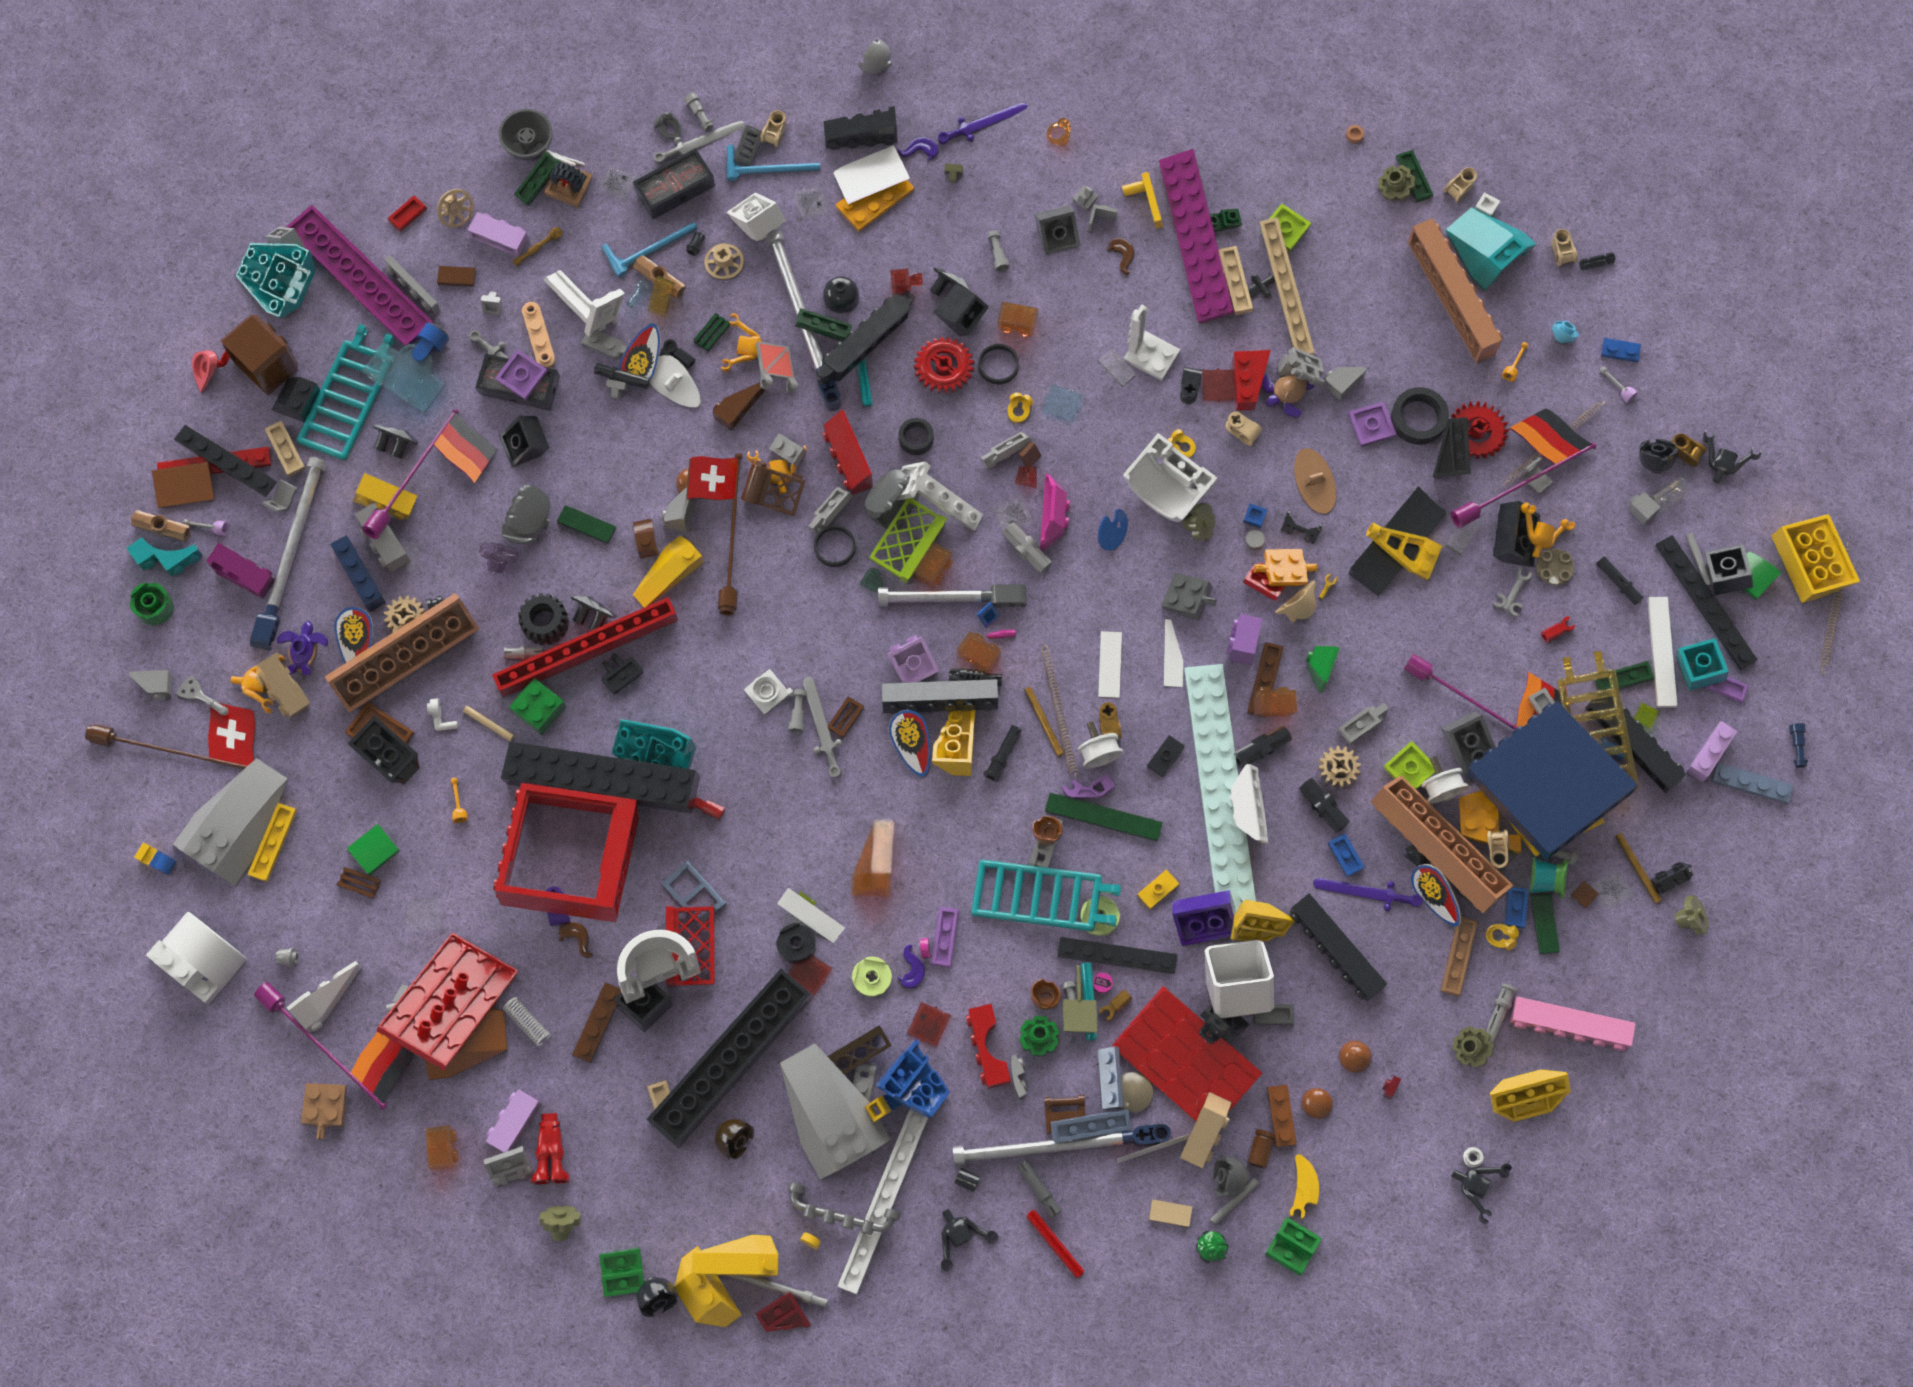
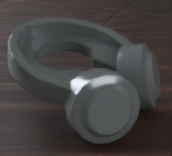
M662 113L654 120L653 127L658 128L665 138L674 139L680 135L681 125L673 116V113ZM663 120H667L669 124L675 126L676 131L673 134L666 132V125L663 123Z

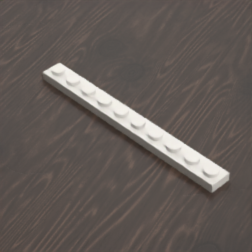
M909 1110L865 1220L878 1224L886 1222L887 1218L884 1217L886 1208L892 1209L928 1117ZM873 1231L872 1235L859 1232L838 1284L839 1288L857 1295L882 1232Z

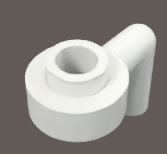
M439 698L430 699V703H427V711L433 717L435 730L458 729L457 721L442 723Z

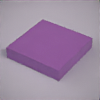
M517 349L495 379L524 400H527L548 370Z
M1384 402L1349 411L1348 415L1361 447L1396 437L1394 426Z

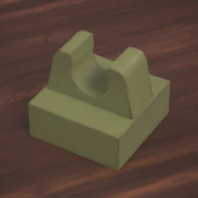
M945 163L944 172L949 173V182L956 183L957 174L963 175V165Z

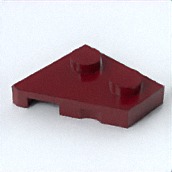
M791 1291L755 1313L766 1332L811 1326Z

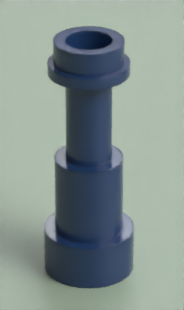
M1805 724L1789 725L1790 734H1792L1793 747L1796 749L1797 759L1794 760L1795 767H1807L1808 760L1804 758L1803 748L1805 746Z

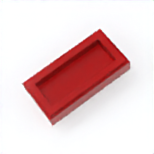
M414 195L387 219L401 232L427 210V207Z

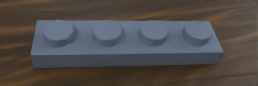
M1721 763L1715 765L1712 778L1713 783L1785 804L1789 803L1793 788L1792 784Z
M1128 1109L1050 1122L1054 1143L1131 1130Z

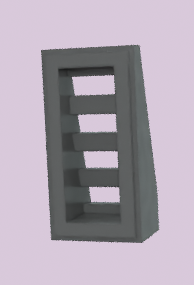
M749 125L744 126L733 161L745 166H751L760 141L761 130ZM740 153L748 156V159L740 156Z

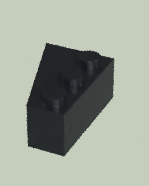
M1467 417L1447 420L1433 477L1471 475Z

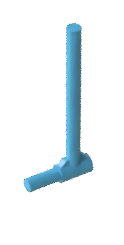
M727 146L726 173L728 181L737 180L739 174L820 170V163L739 167L733 161L734 146Z
M695 222L625 260L615 257L608 244H604L601 248L609 259V264L620 278L627 273V266L635 263L639 256L644 255L646 257L698 228Z

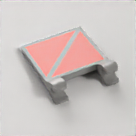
M757 342L756 348L761 372V388L768 389V385L773 384L771 377L786 379V391L793 393V389L798 388V382L794 377L789 347Z

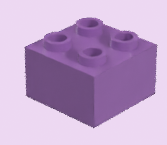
M1239 614L1238 620L1234 619L1226 653L1230 655L1229 661L1252 665L1262 618Z

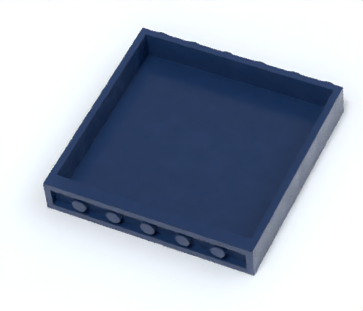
M1558 701L1552 705L1550 703L1542 709V713L1538 716L1536 714L1533 715L1525 726L1517 727L1513 731V735L1509 738L1504 737L1495 749H1488L1484 753V757L1479 761L1478 759L1474 760L1468 766L1467 774L1546 861L1631 796L1638 786Z

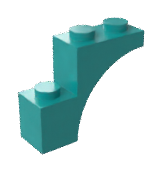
M142 537L126 548L142 570L151 569L159 560L171 577L181 574L186 566L197 563L202 556V553L195 544L181 550L165 551L149 545Z

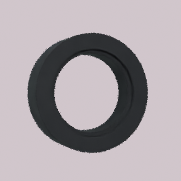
M1424 387L1411 388L1400 394L1391 412V421L1396 434L1404 441L1416 445L1428 444L1438 439L1442 435L1449 418V410L1445 400L1437 392ZM1411 402H1425L1435 410L1437 424L1427 431L1413 430L1405 424L1402 418V409Z

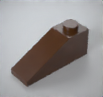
M759 382L724 398L713 408L714 419L732 431L766 389L761 388Z

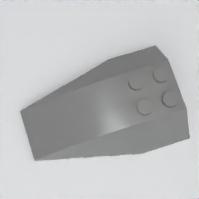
M256 758L195 812L173 845L236 886L253 863L277 803L281 800L289 779Z
M816 1044L780 1063L801 1146L819 1179L842 1169L891 1140L880 1119L873 1122L865 1109V1106L870 1102Z

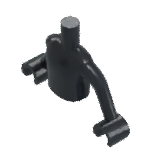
M1707 430L1704 431L1703 441L1708 443L1709 466L1716 471L1713 478L1715 483H1720L1723 474L1733 475L1750 459L1758 460L1761 457L1762 450L1756 455L1753 453V447L1750 453L1738 461L1736 465L1735 462L1738 455L1730 450L1719 449L1715 458L1713 443L1715 433H1713L1712 437H1707Z
M1508 1163L1503 1164L1501 1167H1475L1468 1170L1466 1174L1454 1169L1451 1177L1462 1182L1461 1192L1480 1212L1479 1221L1483 1224L1489 1222L1483 1217V1214L1492 1216L1490 1210H1485L1475 1196L1483 1199L1491 1180L1480 1174H1500L1501 1177L1506 1178L1509 1174L1505 1173L1503 1168L1512 1170V1166Z
M949 1209L943 1211L942 1214L948 1223L941 1232L944 1254L941 1269L946 1272L943 1267L944 1262H949L953 1267V1263L950 1260L949 1239L954 1247L957 1248L973 1238L968 1227L984 1236L990 1244L991 1241L988 1239V1236L994 1234L998 1239V1234L995 1231L987 1232L966 1217L954 1218Z

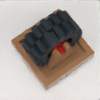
M558 162L554 166L544 193L548 197L579 208L593 178L592 174L570 166V164Z

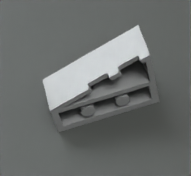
M375 503L355 514L362 527L373 511L379 510ZM387 525L378 539H372L365 535L362 529L360 530L365 539L369 538L372 543L369 546L374 554L378 552L381 556L378 560L383 568L388 567L390 572H393L410 561L389 525Z

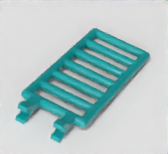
M359 324L353 341L345 340L296 439L298 444L341 460L348 458L393 364L394 358L388 355L395 343L392 335L385 334L383 344L378 352L362 346L369 331L366 330V326ZM348 349L384 361L385 363L381 371L344 358ZM340 365L376 377L374 386L371 387L338 375L337 372ZM336 381L369 393L366 402L363 403L330 391L329 388L332 382ZM324 398H331L362 411L358 419L322 407ZM317 413L354 426L350 436L314 423L313 421ZM312 429L344 441L346 444L343 451L340 452L305 438L309 430Z
M980 860L971 915L1083 931H1094L1096 923L1116 927V915L1097 914L1100 893L1120 896L1121 885L1102 884V876L1099 874ZM986 868L997 869L991 911L979 909ZM1005 870L1016 871L1010 913L998 912ZM1024 873L1036 874L1030 915L1018 914ZM1044 875L1055 876L1049 918L1037 917ZM1063 878L1074 879L1068 921L1057 919ZM1082 880L1094 881L1088 923L1076 922Z

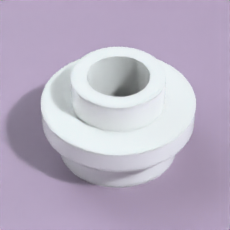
M1475 1147L1468 1148L1463 1154L1464 1163L1471 1168L1480 1166L1484 1159L1481 1150ZM1470 1154H1474L1476 1156V1161L1470 1160Z

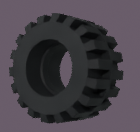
M539 593L538 597H535V594L532 595V599H526L524 601L525 606L521 605V612H518V621L523 633L528 640L531 639L535 644L539 642L540 645H544L547 642L548 645H551L554 639L558 642L560 640L559 636L563 637L565 635L564 630H568L567 623H569L568 614L563 603L559 602L555 596L552 598L551 594L548 593L546 596L543 593ZM547 611L554 614L552 622L547 626L538 627L533 624L535 616L540 612Z

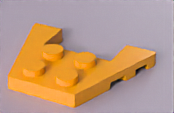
M1482 791L1459 797L1460 833L1466 839L1488 844V831L1492 833L1499 832L1498 808ZM1508 835V850L1521 854V836Z

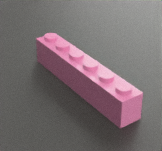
M1516 997L1513 1000L1510 1023L1515 1024L1514 1027L1519 1029L1530 1027L1534 1028V1031L1537 1033L1553 1032L1556 1037L1566 1038V1036H1571L1577 1042L1593 1041L1594 1045L1600 1047L1611 1045L1614 1050L1625 1051V1049H1629L1632 1046L1635 1029L1634 1022L1522 997Z

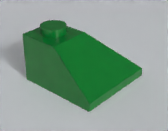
M1315 646L1314 651H1309L1306 662L1309 665L1307 669L1318 691L1323 693L1328 682L1339 647Z

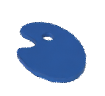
M1122 509L1115 510L1113 522L1110 521L1108 516H1105L1100 523L1098 542L1104 550L1111 551L1116 549L1126 536L1128 519Z

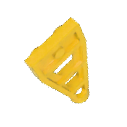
M1372 523L1366 532L1367 537L1377 543L1410 573L1425 580L1430 578L1442 545L1426 537L1384 528L1375 523ZM1389 536H1394L1401 540L1397 550L1387 544ZM1407 543L1415 544L1419 547L1414 561L1410 560L1403 553Z

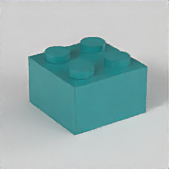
M1716 638L1678 648L1676 657L1689 691L1727 680L1729 671Z

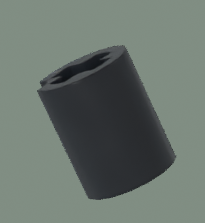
M961 1168L954 1184L974 1193L980 1176Z

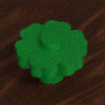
M1034 1016L1032 1021L1026 1020L1020 1028L1022 1036L1019 1042L1025 1051L1030 1050L1032 1056L1043 1057L1046 1051L1051 1053L1058 1045L1059 1041L1056 1037L1059 1035V1030L1055 1022H1048L1046 1016Z

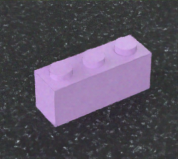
M477 212L468 228L470 238L517 257L521 255L529 240L527 232L522 227L511 226L508 222L496 220L487 213L481 214Z
M1720 721L1686 773L1703 783L1738 731Z
M519 1089L516 1093L513 1092L508 1099L509 1105L505 1110H501L497 1117V1124L495 1127H491L486 1134V1142L503 1153L513 1150L541 1105L538 1100Z

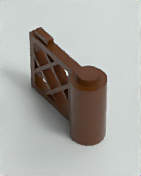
M757 460L756 463L751 465L741 499L748 503L761 505L795 516L806 480H803V475L792 472V475L770 469L767 467V463ZM772 474L780 476L783 484L774 488L770 481ZM792 481L801 483L799 490L791 493L787 484ZM785 486L789 495L780 499L775 490ZM773 491L777 501L772 504L764 502L766 494ZM791 497L794 503L792 511L785 509L782 501Z

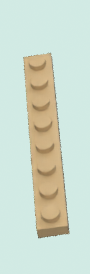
M1278 217L1260 221L1261 232L1292 345L1294 348L1314 355V348Z

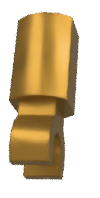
M1123 989L1109 1002V1006L1100 1008L1099 1014L1108 1011L1110 1015L1106 1018V1021H1111L1114 1013L1119 1012L1132 1000V997Z

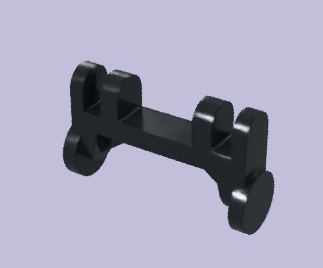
M1288 510L1281 531H1284L1286 526L1289 527L1287 534H1291L1292 529H1296L1306 534L1304 541L1308 542L1309 537L1313 536L1311 543L1314 544L1323 524L1320 523V526L1315 528H1304L1295 524L1290 515L1291 511Z

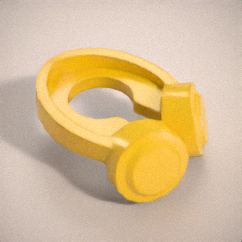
M1013 393L1010 395L1011 402L1008 406V417L1015 423H1021L1029 416L1033 400L1029 395L1022 396L1021 393ZM1022 402L1024 413L1021 416H1015L1013 410L1018 406V403Z
M1182 430L1174 431L1171 434V438H1168L1173 447L1187 458L1194 455L1196 445L1190 437L1183 434ZM1175 442L1188 443L1190 450L1187 452L1181 451L1179 445Z
M1493 924L1487 929L1486 938L1491 945L1505 948L1507 951L1515 948L1517 944L1516 939L1519 937V932L1515 925ZM1496 929H1500L1510 939L1497 941L1493 938V932Z

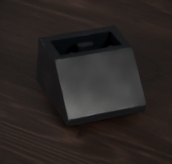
M954 284L933 313L957 335L966 336L969 335L989 306L976 294Z

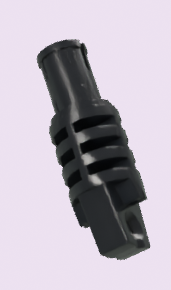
M952 668L949 672V681L997 679V686L1001 687L1002 674L985 673L984 670Z

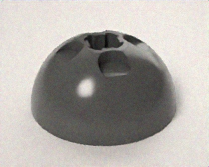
M521 109L512 112L502 121L499 128V140L502 147L508 154L520 160H532L543 155L549 148L553 136L552 126L548 118L541 112L533 109Z

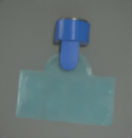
M430 322L426 323L417 335L420 340L417 345L408 344L398 352L382 342L362 370L364 375L423 414L426 413L446 385L444 381L431 374L433 358L430 351L433 349L436 352H441L449 341V336L440 327Z

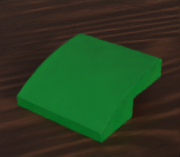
M1748 552L1746 555L1752 573L1753 587L1743 590L1754 600H1757L1782 572L1758 555Z
M379 824L375 825L347 848L369 876L400 852Z
M1286 1217L1265 1255L1301 1276L1322 1238Z
M640 1247L600 1253L604 1297L638 1292L640 1286L644 1283Z

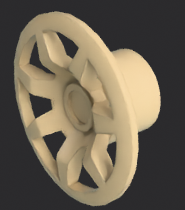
M453 189L446 192L439 200L437 206V214L440 221L450 228H458L464 225L472 217L474 211L472 197L462 189ZM456 193H462L464 196L457 199ZM467 198L470 201V207L462 206ZM461 211H469L466 219H464ZM449 215V223L445 222L444 216ZM455 216H457L462 221L458 224H453L455 221Z
M723 243L712 247L707 252L704 264L707 272L712 277L726 280L740 273L744 265V257L736 246ZM730 248H732V249H734L735 251H737V253H736V254H732ZM714 252V259L708 260L709 255ZM739 256L741 259L740 266L733 262ZM708 264L717 265L713 272L709 269ZM729 266L737 268L731 275H729ZM721 268H724L726 276L716 275V273H718L721 270Z

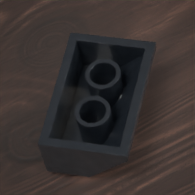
M1515 501L1500 504L1493 556L1505 563L1534 567L1535 558L1532 557L1535 545L1531 543L1527 534L1526 515L1521 511L1523 503ZM1537 512L1531 514L1533 531L1536 528L1537 522H1540V514Z

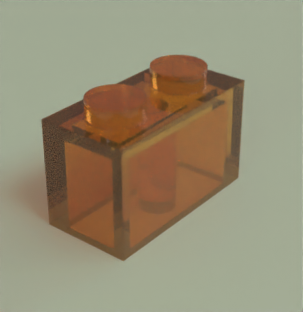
M1002 301L998 328L1007 333L1011 331L1018 332L1022 336L1034 335L1038 308Z
M932 542L914 571V579L934 589L936 584L939 586L944 578L942 574L945 569L949 570L954 562L952 560V552Z
M969 631L958 646L957 655L978 669L984 670L985 673H990L1001 658V651L997 645L984 641L980 634H974Z
M1261 687L1259 691L1253 693L1254 716H1291L1298 713L1296 690H1289L1288 687H1279L1277 690H1271V687Z
M450 1125L425 1128L429 1169L435 1171L456 1168V1162H459V1153L454 1147V1142H457L456 1130H453V1127Z

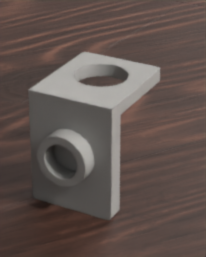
M1094 204L1088 231L1091 232L1095 216L1116 220L1118 209L1110 208L1107 205L1100 206Z
M1540 457L1525 468L1521 476L1524 480L1542 472L1538 467L1541 460ZM1544 474L1528 484L1537 494H1540L1552 484V481Z
M280 480L273 499L263 501L262 504L277 513L288 511L297 488L284 480Z

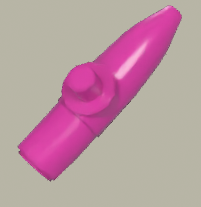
M1000 630L992 632L987 635V638L1000 639L1016 636V630Z

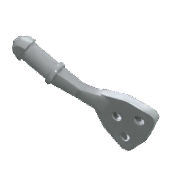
M190 676L181 684L177 692L179 697L188 700H202L210 708L219 712L220 715L228 714V709L203 694L201 685L194 676Z

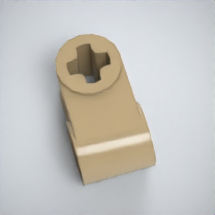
M776 110L770 114L767 124L762 130L760 142H767L773 144L776 148L779 147L787 127L786 117L782 111ZM777 120L782 121L781 123H775Z
M1470 167L1464 168L1446 185L1443 192L1450 194L1455 199V202L1458 203L1474 186L1477 178L1476 171ZM1464 177H1469L1471 180H1465Z
M1565 229L1557 230L1551 240L1557 266L1560 267L1564 263L1569 262L1576 263L1578 256L1570 233ZM1557 238H1561L1564 242L1558 241Z
M1232 412L1225 424L1226 430L1240 439L1241 442H1245L1248 446H1251L1262 432L1260 425L1239 412Z
M1508 830L1494 833L1488 831L1490 860L1496 868L1506 866L1509 861ZM1501 853L1505 856L1503 864L1495 862L1494 856Z

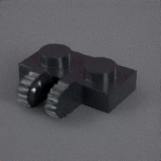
M615 653L611 655L613 661L618 664V667L614 670L606 660L602 662L609 674L601 680L613 696L644 673L633 657H630L623 663Z

